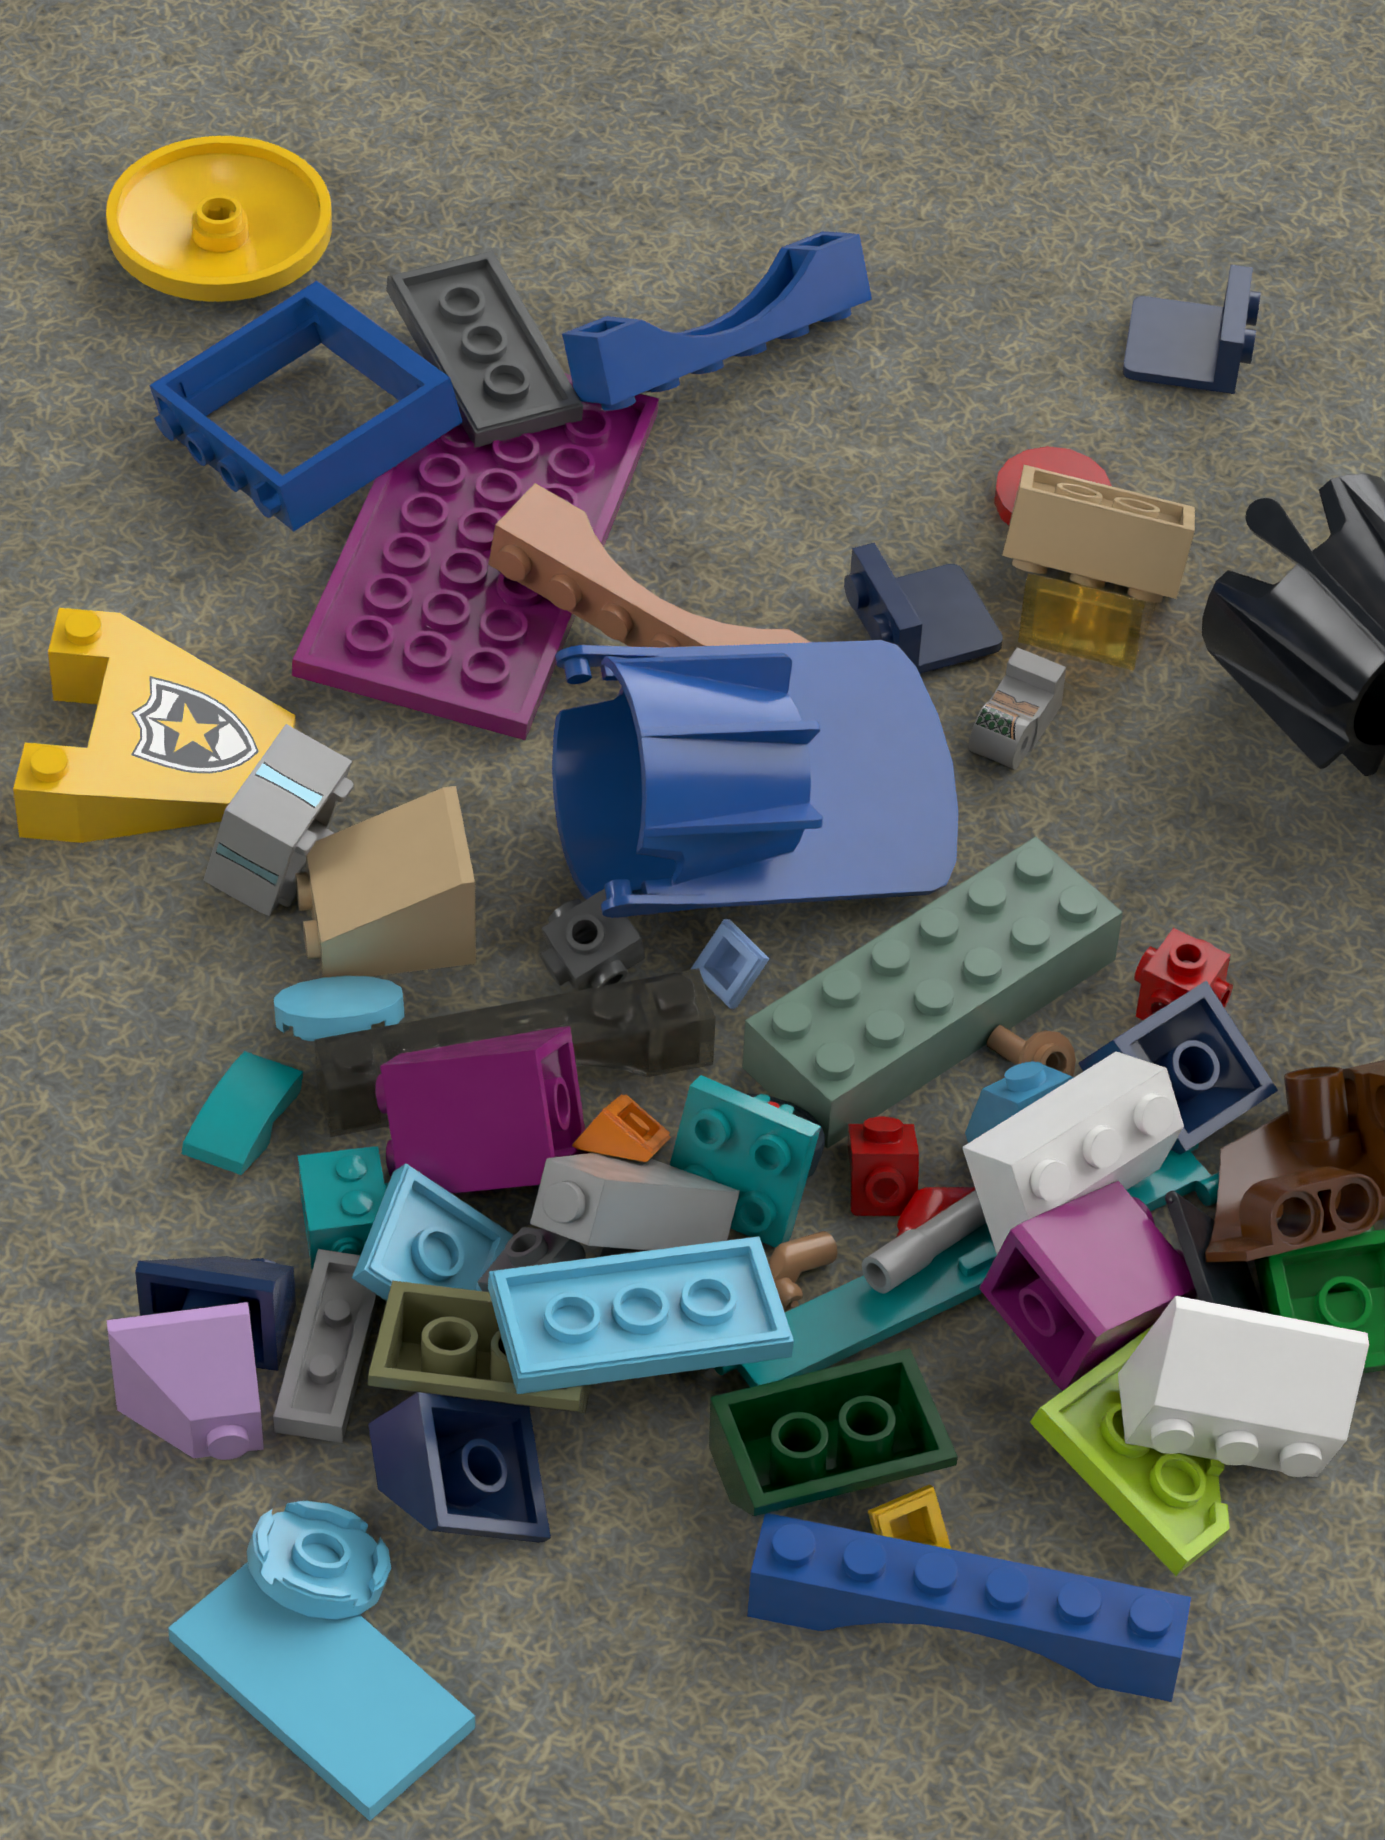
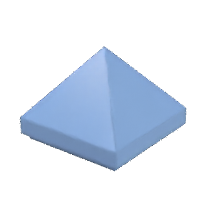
M724 919L691 967V970L730 1009H735L757 979L769 958L730 919Z

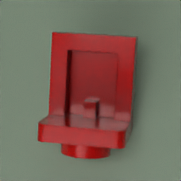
M885 1116L869 1118L863 1124H848V1155L851 1170L850 1207L852 1214L855 1216H900L911 1197L918 1190L919 1150L914 1124H903L899 1119Z

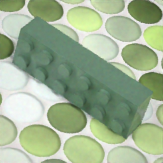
M1035 836L746 1019L742 1068L772 1097L791 1102L809 1112L821 1124L825 1135L824 1146L828 1149L848 1136V1124H863L865 1120L877 1117L985 1046L997 1026L1002 1025L1008 1030L1113 962L1116 959L1123 912Z

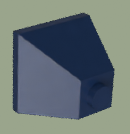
M1207 981L1141 1021L1078 1063L1084 1072L1117 1051L1167 1068L1184 1124L1182 1131L1171 1148L1172 1151L1179 1155L1278 1091Z
M228 1256L138 1261L135 1276L140 1316L248 1302L255 1366L261 1369L279 1370L296 1307L294 1266L277 1264L264 1258L248 1260Z
M417 1392L368 1423L378 1490L429 1531L536 1543L545 1542L551 1538L529 1406Z

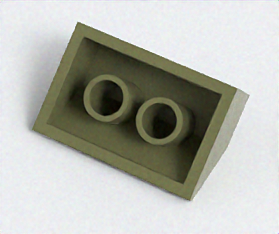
M392 1280L368 1373V1386L586 1414L591 1384L524 1394L516 1393L489 1292Z

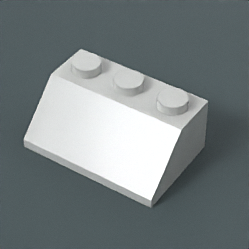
M1116 1051L962 1147L996 1254H998L1010 1229L1018 1224L1116 1181H1119L1127 1190L1160 1169L1184 1127L1167 1068Z
M1175 1296L1118 1373L1125 1443L1154 1448L1166 1454L1182 1453L1215 1459L1226 1465H1247L1280 1471L1292 1477H1318L1347 1441L1369 1347L1368 1333Z

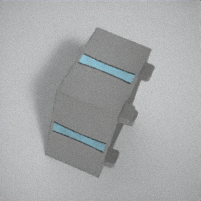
M286 724L226 807L203 881L268 916L271 915L278 903L286 907L290 906L297 896L296 884L293 882L295 880V873H300L306 864L305 856L308 855L316 841L334 834L329 828L338 802L343 803L353 788V782L347 779L352 760Z

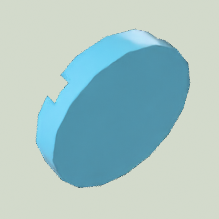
M370 976L318 978L285 988L274 997L276 1028L284 1033L290 1029L289 1026H292L294 1036L306 1041L338 1042L358 1040L372 1034L371 1025L384 1021L385 1030L388 1031L405 1017L402 988L390 980Z
M312 1501L287 1503L283 1512H277L272 1515L271 1509L262 1515L252 1533L246 1551L248 1570L264 1593L281 1606L305 1616L333 1620L361 1615L377 1604L391 1571L389 1549L381 1537L378 1543H376L373 1537L366 1533L369 1524L352 1512L332 1504Z

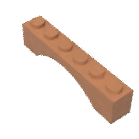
M536 483L495 524L488 565L500 571L505 577L521 583L550 600L558 608L571 612L600 629L608 637L619 640L627 646L662 648L810 642L789 629H757L725 624L692 614L660 599L634 581L609 556L594 534L587 515L583 510Z

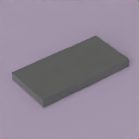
M493 250L387 276L386 291L424 359L451 378L462 418L461 424L469 439L474 443V448L491 444L496 440L503 441L521 436L524 433H534L565 425L568 422L572 423L582 420L583 404Z

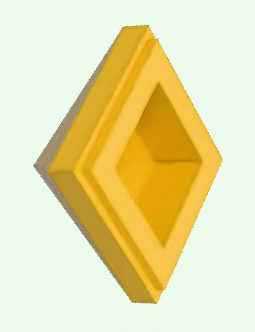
M930 1484L868 1510L872 1529L876 1535L951 1549L935 1489Z

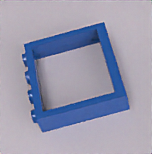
M318 281L313 282L149 385L159 413L154 420L162 434L170 441L174 439L180 441L188 448L192 457L201 466L209 464L220 473L222 479L234 492L242 490L252 498L256 507L267 518L276 517L293 532L462 423L451 378ZM321 343L399 400L283 476L206 417Z

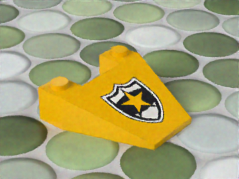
M59 608L48 649L53 701L98 705L87 748L25 742L13 787L19 837L84 843L221 822L226 807L283 727L287 724L295 728L296 717L286 709L121 613Z

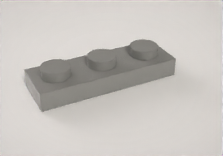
M318 1249L273 1415L275 1433L343 1443L380 1296L352 1279L361 1255Z

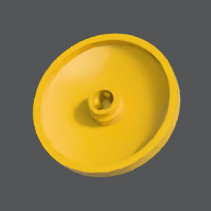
M206 136L186 139L148 153L128 167L118 178L109 194L106 205L108 240L111 250L122 267L137 280L155 290L175 297L196 301L225 302L249 299L271 293L291 284L307 273L320 260L328 246L332 233L331 199L327 186L318 172L304 159L283 147L258 139L238 136Z

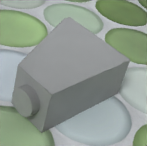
M600 1153L553 1157L546 1159L530 1224L588 1246L650 1251L727 1241L740 1191L654 1159L642 1162Z

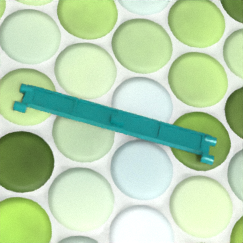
M1198 1143L1181 1155L1170 1150L1159 1170L1127 1189V1192L1132 1197L1140 1199L1150 1212L1167 1204L1165 1196L1169 1191H1175L1181 1196L1195 1191L1199 1200L1205 1206H1210L1217 1203L1219 1172L1211 1176L1191 1153L1198 1149ZM987 1223L934 1257L927 1267L887 1293H880L873 1289L863 1275L785 1312L794 1340L792 1357L715 1367V1371L719 1375H724L737 1369L750 1387L819 1371L981 1294L982 1291L979 1288L997 1256Z

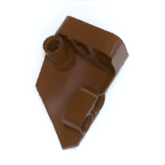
M1385 1060L1346 1069L1333 1066L1304 1068L1288 1072L1284 1075L1288 1111L1220 1148L1217 1207L1211 1241L1205 1252L1206 1262L1259 1259L1358 1235L1369 1230L1377 1221L1385 1220Z

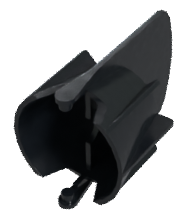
M1362 473L1332 478L1319 489L1330 536L1313 551H1311L1277 501L1270 498H1261L1249 505L1245 519L1251 532L1296 565L1280 582L1274 585L1227 570L1215 581L1208 596L1202 617V637L1208 652L1316 767L1324 769L1343 754L1364 776H1370L1377 772L1385 755V481L1381 477Z

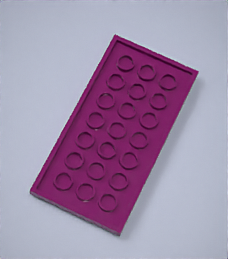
M565 373L567 379L573 387L571 375ZM640 393L635 395L636 402L633 405L609 411L603 410L599 403L581 401L583 404V414L580 421L568 422L565 425L534 433H524L521 436L503 441L496 440L491 444L474 448V443L469 439L462 424H459L377 477L373 482L292 659V676L526 740L555 669V654L563 649L576 615L558 608L550 600L521 583L505 577L500 571L488 565L495 524L536 483L583 510L587 515L594 534L604 547L657 417L659 398Z

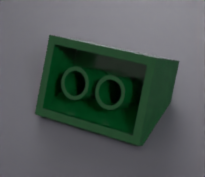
M911 1348L710 1397V1452L730 1502L752 1516L957 1465L958 1456Z

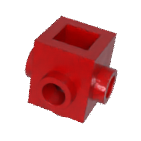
M1173 928L1158 949L1150 946L1145 951L1137 966L1134 980L1140 983L1141 986L1135 1017L1145 1020L1205 981L1208 982L1225 1008L1233 989V985L1226 981L1231 954L1214 947L1205 940L1196 939Z

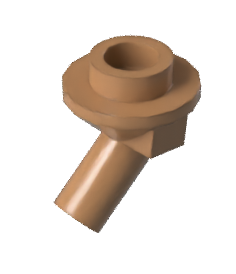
M999 1025L987 1041V1047L1015 1065L1025 1062H1040L1070 1076L1074 1074L1076 1064L1074 1048L1069 1039L1059 1032L1044 1030L1035 1033L1025 1041L1004 1026Z

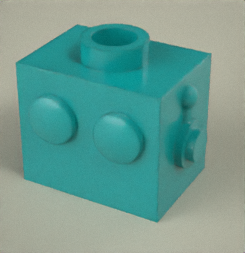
M378 1146L298 1155L300 1198L311 1269L314 1267L318 1249L361 1255L389 1184L384 1183Z

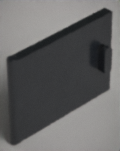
M1169 1191L1165 1196V1200L1199 1300L1264 1313L1246 1261L1206 1262L1205 1252L1211 1241L1215 1220L1175 1191Z

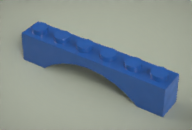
M822 231L781 247L768 272L752 292L728 313L704 326L681 332H668L644 320L606 316L562 333L574 391L580 401L599 403L603 410L609 411L626 408L636 402L635 395L645 391L662 392L679 386V378L689 373L706 374L717 371L724 367L723 360L726 358L755 355L767 349L766 342L775 338L791 339L807 334L810 331L809 325L817 321L832 322L849 317L852 314V307L872 299L860 235Z
M766 1513L750 1574L747 1617L816 1631L877 1623L922 1624L963 1630L1002 1640L1040 1654L1074 1671L1096 1687L1172 1702L1182 1656L1191 1597Z

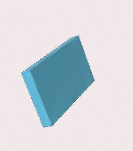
M759 1236L489 1271L488 1290L517 1394L792 1357L794 1340Z
M248 1562L168 1627L169 1641L369 1821L475 1729V1715L361 1615L333 1620L308 1617L285 1608L260 1589L248 1570Z

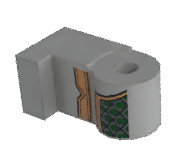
M1017 647L1007 662L1006 675L990 701L981 708L975 720L968 744L969 751L1016 770L1028 751H1032L1062 706L1066 667Z

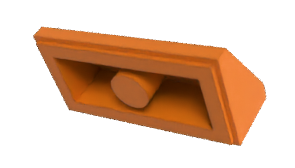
M621 1094L597 1115L572 1144V1147L594 1153L648 1162L671 1137L668 1130L627 1094Z

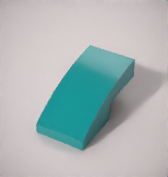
M244 1051L223 1075L201 1108L183 1141L181 1154L242 1175L268 1147L273 1122L299 1095L304 1071Z

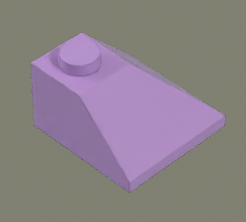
M248 1302L106 1320L116 1405L119 1412L192 1458L212 1456L216 1459L229 1460L238 1458L247 1451L264 1449Z

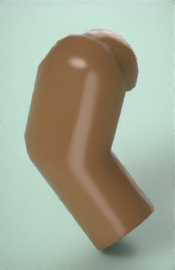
M821 1231L781 1243L772 1253L768 1264L784 1313L799 1306L798 1300L803 1298L802 1289L799 1285L795 1284L801 1272L831 1264L836 1260L837 1245L832 1235L828 1232Z

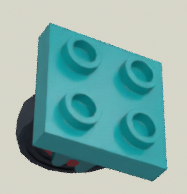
M700 1075L689 1086L670 1166L739 1190L730 1228L749 1237L759 1236L761 1242L776 1248L779 1244L789 1241L792 1236L807 1178L814 1174L821 1159L825 1145V1135L821 1124L809 1112L791 1102L765 1094H744Z

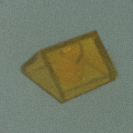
M1028 573L1024 589L1018 642L1135 670L1157 603Z

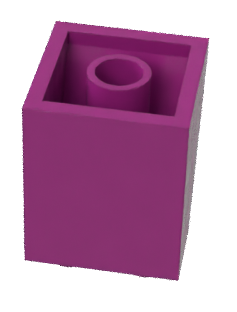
M570 1026L401 1053L380 1066L381 1074L378 1075L376 1080V1099L381 1113L388 1115L391 1140L386 1145V1165L390 1177L395 1170L406 1163L450 1193L540 1185L547 1158L589 1153V1151L572 1147V1144L584 1132L585 1124Z
M1119 1181L1026 1220L1010 1229L979 1288L1052 1381L1062 1391L1154 1325L1175 1296L1195 1299L1197 1296L1183 1252L1172 1247L1155 1226L1153 1216L1148 1207L1140 1199L1132 1197Z

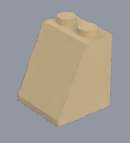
M456 786L440 788L316 841L308 855L305 856L306 872L295 873L299 911L311 910L313 920L303 921L307 959L319 958L323 978L336 976L371 977L476 964L475 879Z

